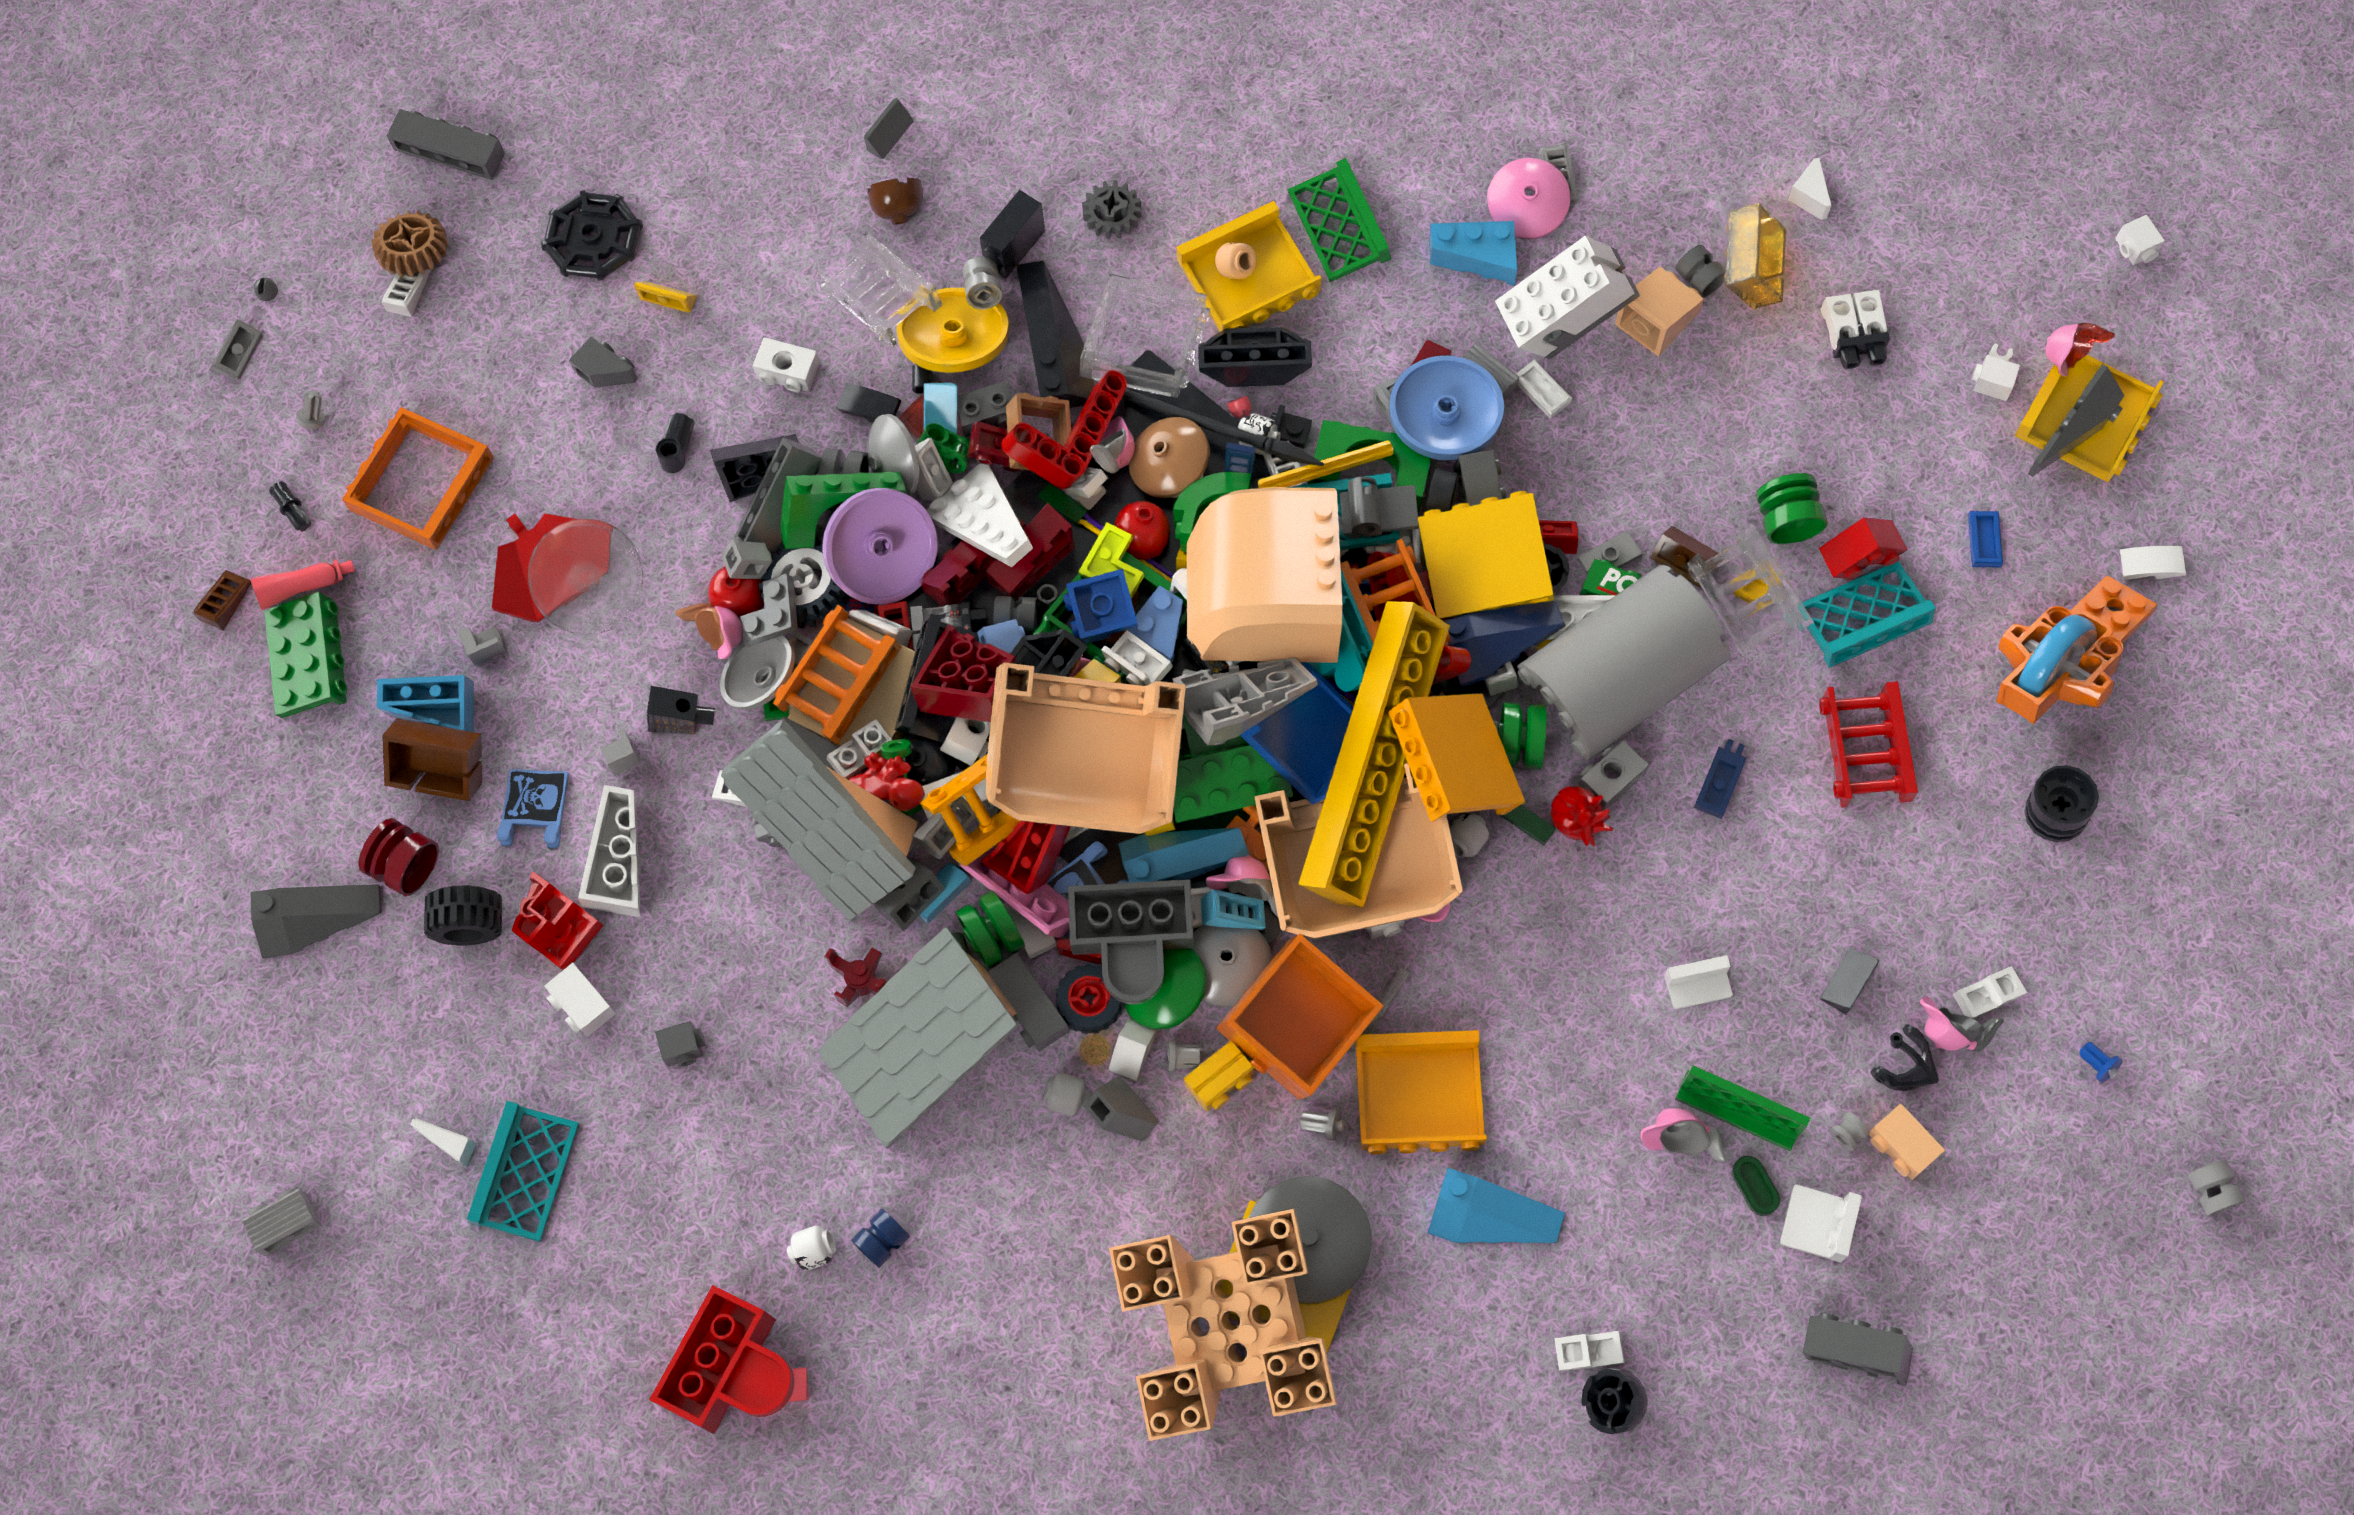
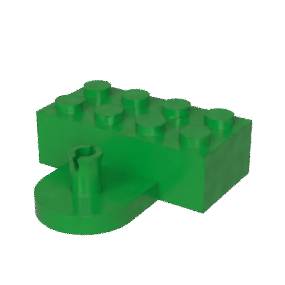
M1184 713L1183 723L1190 754L1179 756L1173 807V817L1176 823L1256 805L1254 796L1284 790L1287 797H1293L1291 784L1240 735L1228 739L1220 745H1207L1188 723Z

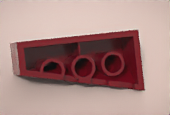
M1018 518L1020 525L1024 530V528L1026 527V523H1024L1021 519ZM962 540L956 548H950L944 554L942 561L935 568H930L924 574L921 581L924 594L939 607L959 605L987 577L986 570L995 558Z

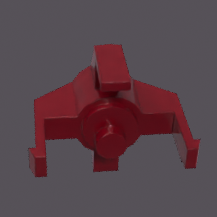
M872 947L864 960L848 962L838 956L836 950L828 949L824 957L827 959L830 967L844 977L847 984L842 993L837 991L834 993L839 1003L849 1007L859 996H865L870 993L875 995L885 986L887 981L883 978L879 980L875 975V970L882 956L881 952Z

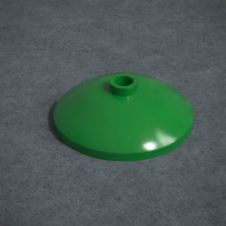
M1192 949L1163 950L1164 981L1159 992L1152 999L1141 1004L1124 1003L1128 1014L1137 1023L1154 1030L1169 1029L1181 1024L1196 1011L1205 994L1207 974L1203 961Z

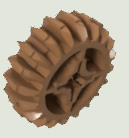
M408 210L405 215L397 213V216L393 219L387 217L386 224H379V230L374 231V239H372L373 254L383 270L389 271L391 275L397 273L401 278L405 274L413 277L415 273L419 272L423 275L427 269L433 271L434 264H441V259L447 256L446 249L449 248L447 234L438 219L431 217L430 213L423 215L418 210L415 214H411Z

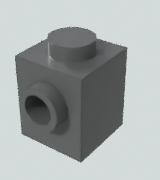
M691 1021L655 1031L662 1060L668 1067L678 1064V1066H688L695 1063L696 1058L703 1056L701 1047L706 1044L701 1028L696 1029Z

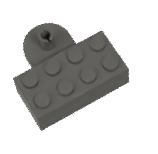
M1190 880L1068 886L1072 955L1101 953L1104 985L1110 995L1116 1000L1126 1004H1141L1152 999L1159 992L1164 981L1163 950L1194 948Z

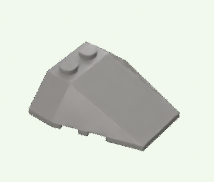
M1296 658L1258 662V668L1240 671L1239 665L1229 666V672L1211 674L1210 669L1200 670L1173 678V683L1186 685L1183 711L1188 723L1207 745H1220L1228 739L1235 738L1316 687L1318 685L1317 679Z

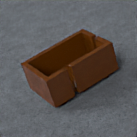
M396 718L382 735L384 786L411 790L424 771L426 774L415 786V792L470 801L482 785V761H479L482 757L481 733Z

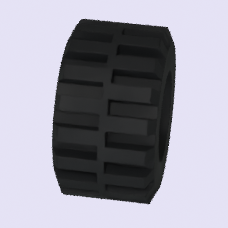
M457 885L434 890L425 896L424 934L427 938L447 945L468 946L486 943L500 937L502 933V896L496 891L479 886Z

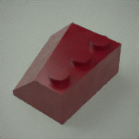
M948 624L911 685V690L920 712L991 722L996 669L1003 663L1015 664L1016 659L1014 655L989 643L984 645L977 642L975 637L968 633L963 635L957 632L955 627Z

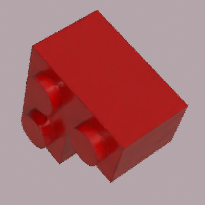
M1863 517L1819 547L1833 578L1847 580L1860 576L1863 573L1862 569L1868 565H1892L1900 559L1899 555L1908 550L1893 520Z

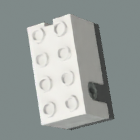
M1584 236L1495 302L1518 348L1550 359L1640 297V294L1631 277L1622 273V270L1626 267L1617 250Z

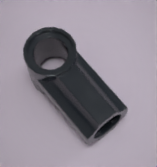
M682 413L670 415L663 438L657 443L655 449L662 469L668 473H676L683 469L685 465L684 455L695 425L692 418Z

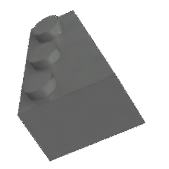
M1820 1313L1819 1317L1810 1315L1803 1354L1806 1359L1845 1370L1850 1368L1865 1371L1867 1376L1878 1378V1374L1898 1378L1897 1384L1907 1385L1913 1347L1907 1335H1903L1901 1329L1884 1326L1883 1330L1870 1328L1871 1324L1860 1320H1851V1324L1840 1322L1837 1316Z

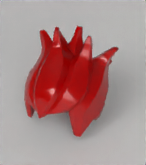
M1566 786L1557 792L1552 801L1550 813L1554 826L1564 836L1573 840H1583L1586 846H1589L1590 843L1595 847V834L1602 831H1613V827L1604 823L1610 819V810L1606 809L1603 811L1600 802L1603 799V795L1596 796L1591 791L1578 786Z

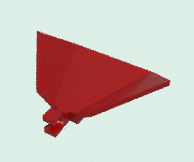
M515 513L511 515L506 521L518 539L497 548L492 610L538 623L559 607H565L585 593L587 587L609 573L611 525L545 513L534 528L528 531Z

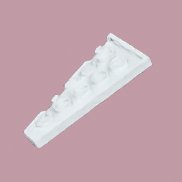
M978 464L965 477L954 482L951 489L942 497L935 499L926 510L936 526L1010 567H1013L1033 549L990 465Z

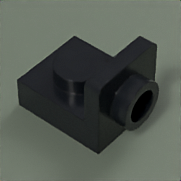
M1279 405L1277 413L1272 412L1270 417L1277 424V432H1280L1279 441H1289L1292 445L1304 449L1312 426V420L1285 413V406Z

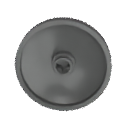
M1302 1176L1280 1182L1269 1189L1258 1200L1249 1218L1295 1208L1309 1272L1308 1274L1293 1277L1299 1304H1319L1336 1299L1356 1284L1368 1264L1372 1245L1371 1227L1368 1217L1359 1201L1347 1189L1331 1180L1314 1176Z

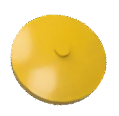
M944 288L923 294L904 308L897 322V337L901 351L916 365L937 372H964L989 363L1001 353L1008 341L1009 323L1006 311L1000 303L990 309H975L966 300L965 288Z

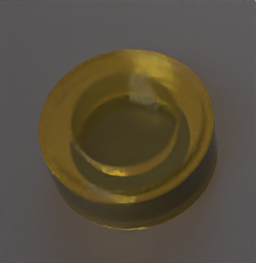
M1089 1035L1080 1044V1056L1090 1066H1100L1110 1056L1109 1043L1103 1036Z

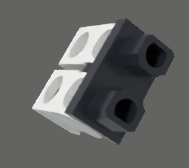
M1879 290L1854 293L1853 297H1851V294L1826 297L1820 310L1823 319L1826 320L1834 358H1840L1845 370L1858 367L1861 363L1859 355L1862 354L1868 355L1870 365L1883 364L1887 358L1886 347L1890 337L1887 332Z

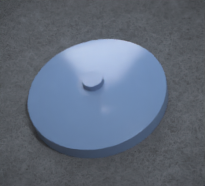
M1435 356L1413 364L1399 376L1390 395L1389 415L1398 437L1410 449L1433 459L1457 460L1460 455L1480 452L1496 437L1503 420L1504 399L1497 381L1482 366L1461 357Z

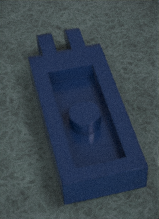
M1728 739L1725 748L1718 747L1694 806L1695 809L1722 819L1746 761V757L1741 756L1745 745L1739 743L1736 753L1731 752L1730 750L1734 742L1731 739Z

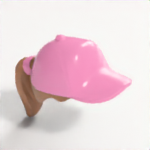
M699 603L678 609L675 612L684 621H695L701 637L711 645L712 650L717 651L719 659L728 658L732 649L742 641L741 621L733 611L718 606L713 608L711 604Z

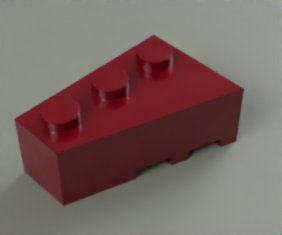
M1048 503L1024 528L1033 549L1013 567L995 558L986 570L988 582L1002 596L1013 597L1017 601L1075 550L1072 526Z

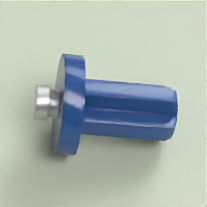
M2093 1042L2086 1043L2080 1049L2079 1055L2098 1071L2096 1079L2101 1083L2109 1078L2115 1080L2121 1072L2118 1069L2123 1061L2118 1056L2110 1058Z

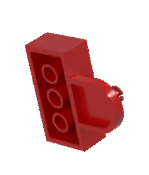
M712 1285L649 1400L712 1434H715L730 1405L755 1417H766L777 1413L791 1398L794 1389V1374L791 1366L784 1358L762 1346L776 1319L766 1311Z

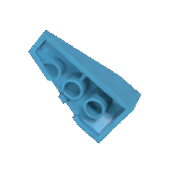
M1447 1168L1428 1234L1455 1243H1556L1565 1212L1478 1177Z

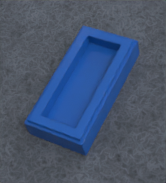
M1970 511L1968 513L1972 567L2001 568L2003 557L1999 511Z

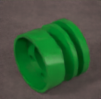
M1806 473L1783 475L1768 481L1757 490L1756 498L1760 504V512L1765 516L1763 524L1767 539L1771 543L1781 545L1802 542L1815 537L1826 529L1828 522L1824 507L1818 502L1820 493L1817 490L1818 485L1813 475Z

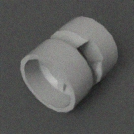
M984 256L968 260L962 269L967 302L973 308L980 310L995 307L1002 298L997 264L989 257Z
M2227 1160L2207 1165L2187 1174L2194 1190L2202 1193L2199 1201L2206 1216L2214 1215L2246 1202L2239 1186L2231 1182L2234 1175ZM2220 1186L2222 1193L2216 1195L2213 1189Z

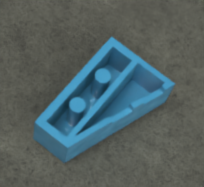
M465 675L377 679V708L388 715L409 721L474 732V682Z

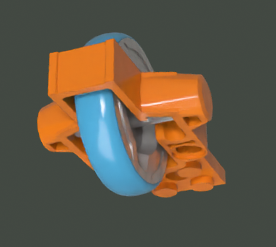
M2106 575L2071 610L2062 606H2053L2047 609L2030 627L2014 623L2003 634L1998 649L2007 657L2008 662L2015 670L2001 682L1996 702L2000 705L2003 704L2026 718L2031 724H2034L2043 714L2055 707L2060 700L2081 706L2086 705L2099 708L2106 702L2114 688L2115 683L2110 677L2118 668L2123 652V643L2155 612L2157 603ZM2108 607H2116L2121 611L2113 612Z

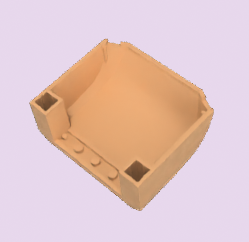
M1273 487L1237 490L1223 495L1210 503L1200 515L1187 542V637L1191 644H1195L1201 653L1200 658L1207 661L1264 662L1296 658L1299 662L1337 663L1342 628V587L1336 488Z
M1003 663L997 667L986 767V795L988 802L1019 821L1141 834L1172 822L1186 690L1185 684L1155 681L1147 686L1034 673L1035 666Z
M1404 764L1407 777L1402 780L1363 908L1336 904L1298 885L1324 799L1314 805L1310 804L1306 799L1290 802L1284 790L1254 796L1282 931L1294 934L1300 933L1302 936L1317 939L1436 914L1463 893L1447 815L1445 814L1435 822H1430L1408 764Z

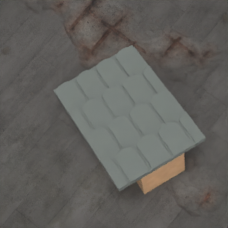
M784 718L723 768L721 777L724 780V784L753 812L752 817L788 851L789 857L817 884L816 889L849 921L913 876L915 867L907 859V855L918 822L825 766Z
M947 927L917 952L910 962L848 1019L849 1021L818 1050L824 1062L829 1066L859 1112L873 1129L875 1135L887 1149L1019 1027L1013 1018L1017 1012L983 965L964 951Z

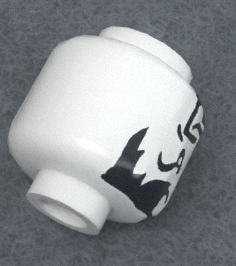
M1250 414L1247 418H1242L1238 425V428L1269 438L1273 437L1276 441L1280 440V432H1277V424L1273 419L1258 414ZM1239 441V444H1240V445H1246V446H1251V447H1253V446L1250 445V444H1247V443H1244V442ZM1256 448L1255 453L1260 455L1266 454L1265 451Z
M1460 814L1449 826L1455 856L1459 858L1474 857L1489 838L1486 822L1476 814Z
M816 1225L794 1233L791 1238V1246L787 1247V1253L792 1264L797 1263L802 1270L809 1271L831 1262L833 1254L836 1253V1243L829 1230H824L821 1226Z

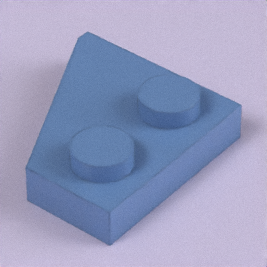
M1159 585L1137 613L1138 627L1127 629L1171 663L1175 657V645L1180 630L1179 623L1184 608L1183 600Z

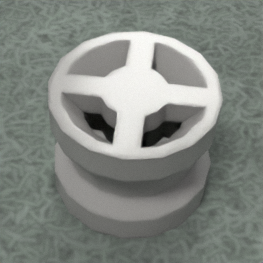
M1846 1112L1842 1116V1122L1839 1125H1833L1829 1130L1831 1136L1844 1149L1850 1152L1857 1147V1142L1860 1139H1865L1870 1134L1867 1126L1850 1112Z

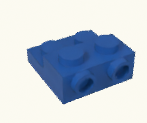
M1123 569L1066 584L1068 594L1063 595L1067 612L1073 610L1076 620L1070 622L1073 635L1076 638H1080L1084 644L1110 638L1112 633L1138 627Z

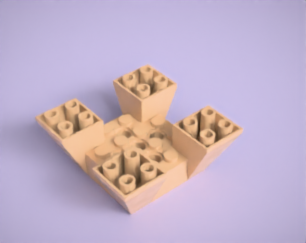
M1295 1208L1231 1222L1237 1252L1195 1260L1172 1235L1109 1248L1122 1312L1163 1304L1176 1364L1136 1376L1149 1441L1212 1429L1222 1389L1266 1381L1273 1417L1337 1404L1323 1338L1306 1336L1294 1283V1276L1309 1273ZM1224 1279L1232 1283V1295H1228L1223 1291L1222 1282ZM1260 1305H1265L1269 1308L1271 1313L1269 1321L1261 1318L1259 1314ZM1230 1311L1238 1314L1240 1318L1238 1327L1230 1323ZM1200 1317L1208 1321L1210 1326L1208 1333L1200 1329ZM1237 1343L1245 1346L1247 1350L1245 1359L1237 1355L1235 1350Z

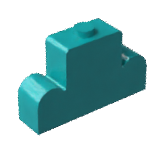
M1341 570L1342 628L1338 662L1308 663L1325 679L1335 678L1338 688L1349 692L1359 690L1373 642Z

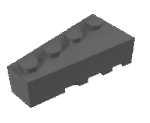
M1493 450L1460 455L1453 466V471L1461 476L1458 480L1459 487L1457 489L1459 498L1462 501L1466 500V503L1473 506L1481 504V500L1490 497H1498V500L1507 498L1504 485L1500 486L1498 475H1501L1500 459L1494 457Z

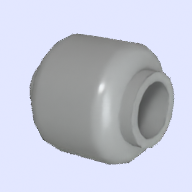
M1057 1073L1054 1078L1049 1077L1044 1090L1043 1100L1047 1101V1108L1049 1110L1067 1116H1075L1079 1108L1085 1110L1083 1106L1088 1101L1090 1092L1085 1091L1086 1084L1083 1079L1065 1073Z

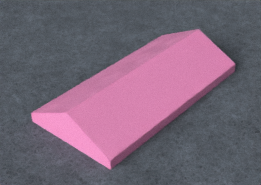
M995 848L986 851L966 867L960 864L963 869L991 891L993 890L996 895L1048 936L1061 939L1070 931L1069 901L1052 887L1045 884L1027 895L981 863Z

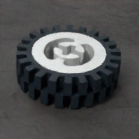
M815 537L814 548L785 549L782 543L778 546L781 554L776 555L773 551L770 553L773 562L760 580L763 582L786 573L793 577L794 589L799 595L795 596L798 628H804L805 622H807L810 628L815 627L816 619H819L823 624L825 615L831 610L834 611L836 605L845 606L846 603L842 597L849 598V595L841 590L830 577L823 558V541L821 542L818 537ZM812 569H819L822 571L821 581L818 579V577ZM758 583L759 590L762 592L760 595L764 601L763 583Z

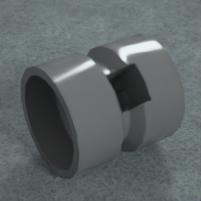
M1697 245L1683 255L1676 264L1675 269L1685 281L1691 280L1690 286L1696 289L1701 297L1705 298L1725 282L1728 272L1718 261L1712 262L1713 256L1703 245Z
M996 596L993 625L1016 619L1018 626L1023 627L1025 634L1033 635L1037 630L1038 621L1037 598L1020 597L1018 601H1015L1013 597Z

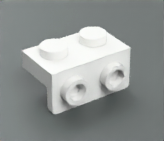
M1128 630L1111 649L1107 646L1101 649L1106 658L1104 661L1106 666L1116 673L1121 671L1127 675L1126 680L1131 685L1147 686L1155 681H1161L1173 667L1168 659Z

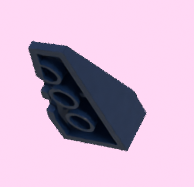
M1556 600L1466 613L1443 621L1450 625L1448 632L1451 641L1448 642V646L1465 648L1471 656L1469 669L1465 673L1458 675L1461 687L1492 677L1498 673L1497 669L1510 660L1514 662L1520 658L1521 652L1532 645H1539L1565 627Z

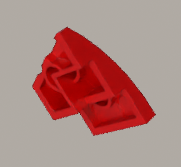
M533 871L529 877L532 884L527 898H522L519 906L520 911L515 918L511 931L560 969L564 970L576 961L604 925Z

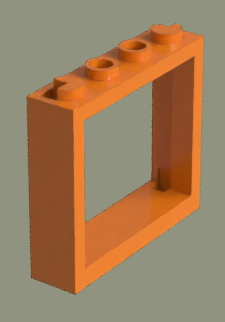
M400 407L394 418L389 420L388 427L382 437L378 438L374 443L373 451L368 459L360 465L358 475L352 484L346 487L347 492L342 500L350 511L437 550L494 456L487 445ZM410 429L469 455L423 530L364 504Z

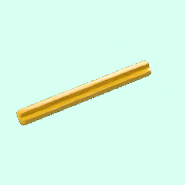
M1387 440L1322 460L1323 466L1309 464L1260 479L1258 487H1291L1391 456L1394 453L1391 442Z

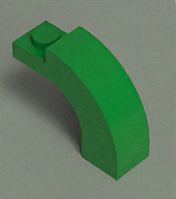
M1221 472L1211 474L1195 481L1180 494L1174 505L1173 513L1174 528H1176L1175 538L1180 539L1181 551L1187 552L1189 537L1200 515L1210 503L1230 492L1252 489L1251 473Z

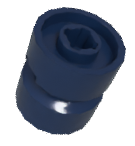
M882 1208L870 1220L871 1227H863L851 1239L855 1246L878 1268L891 1257L890 1250L892 1248L899 1249L910 1238V1235Z

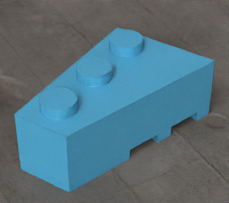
M1514 221L1430 224V264L1463 273L1467 271L1479 274L1482 278H1494L1515 286L1517 258Z

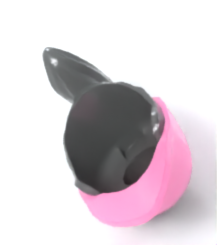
M1925 996L1920 1000L1921 1005L1929 1014L1924 1028L1925 1034L1938 1049L1954 1051L1965 1047L1972 1051H1981L1991 1042L1997 1029L2004 1022L2003 1018L1998 1017L1991 1018L1981 1024L1968 1016L1952 1014L1945 1007L1939 1009L1929 997Z

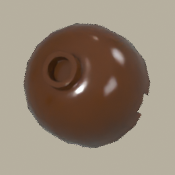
M898 178L870 185L871 189L867 188L868 200L872 210L882 219L892 220L894 225L907 223L908 217L917 213L923 201L922 184L918 178H907V183L899 182Z

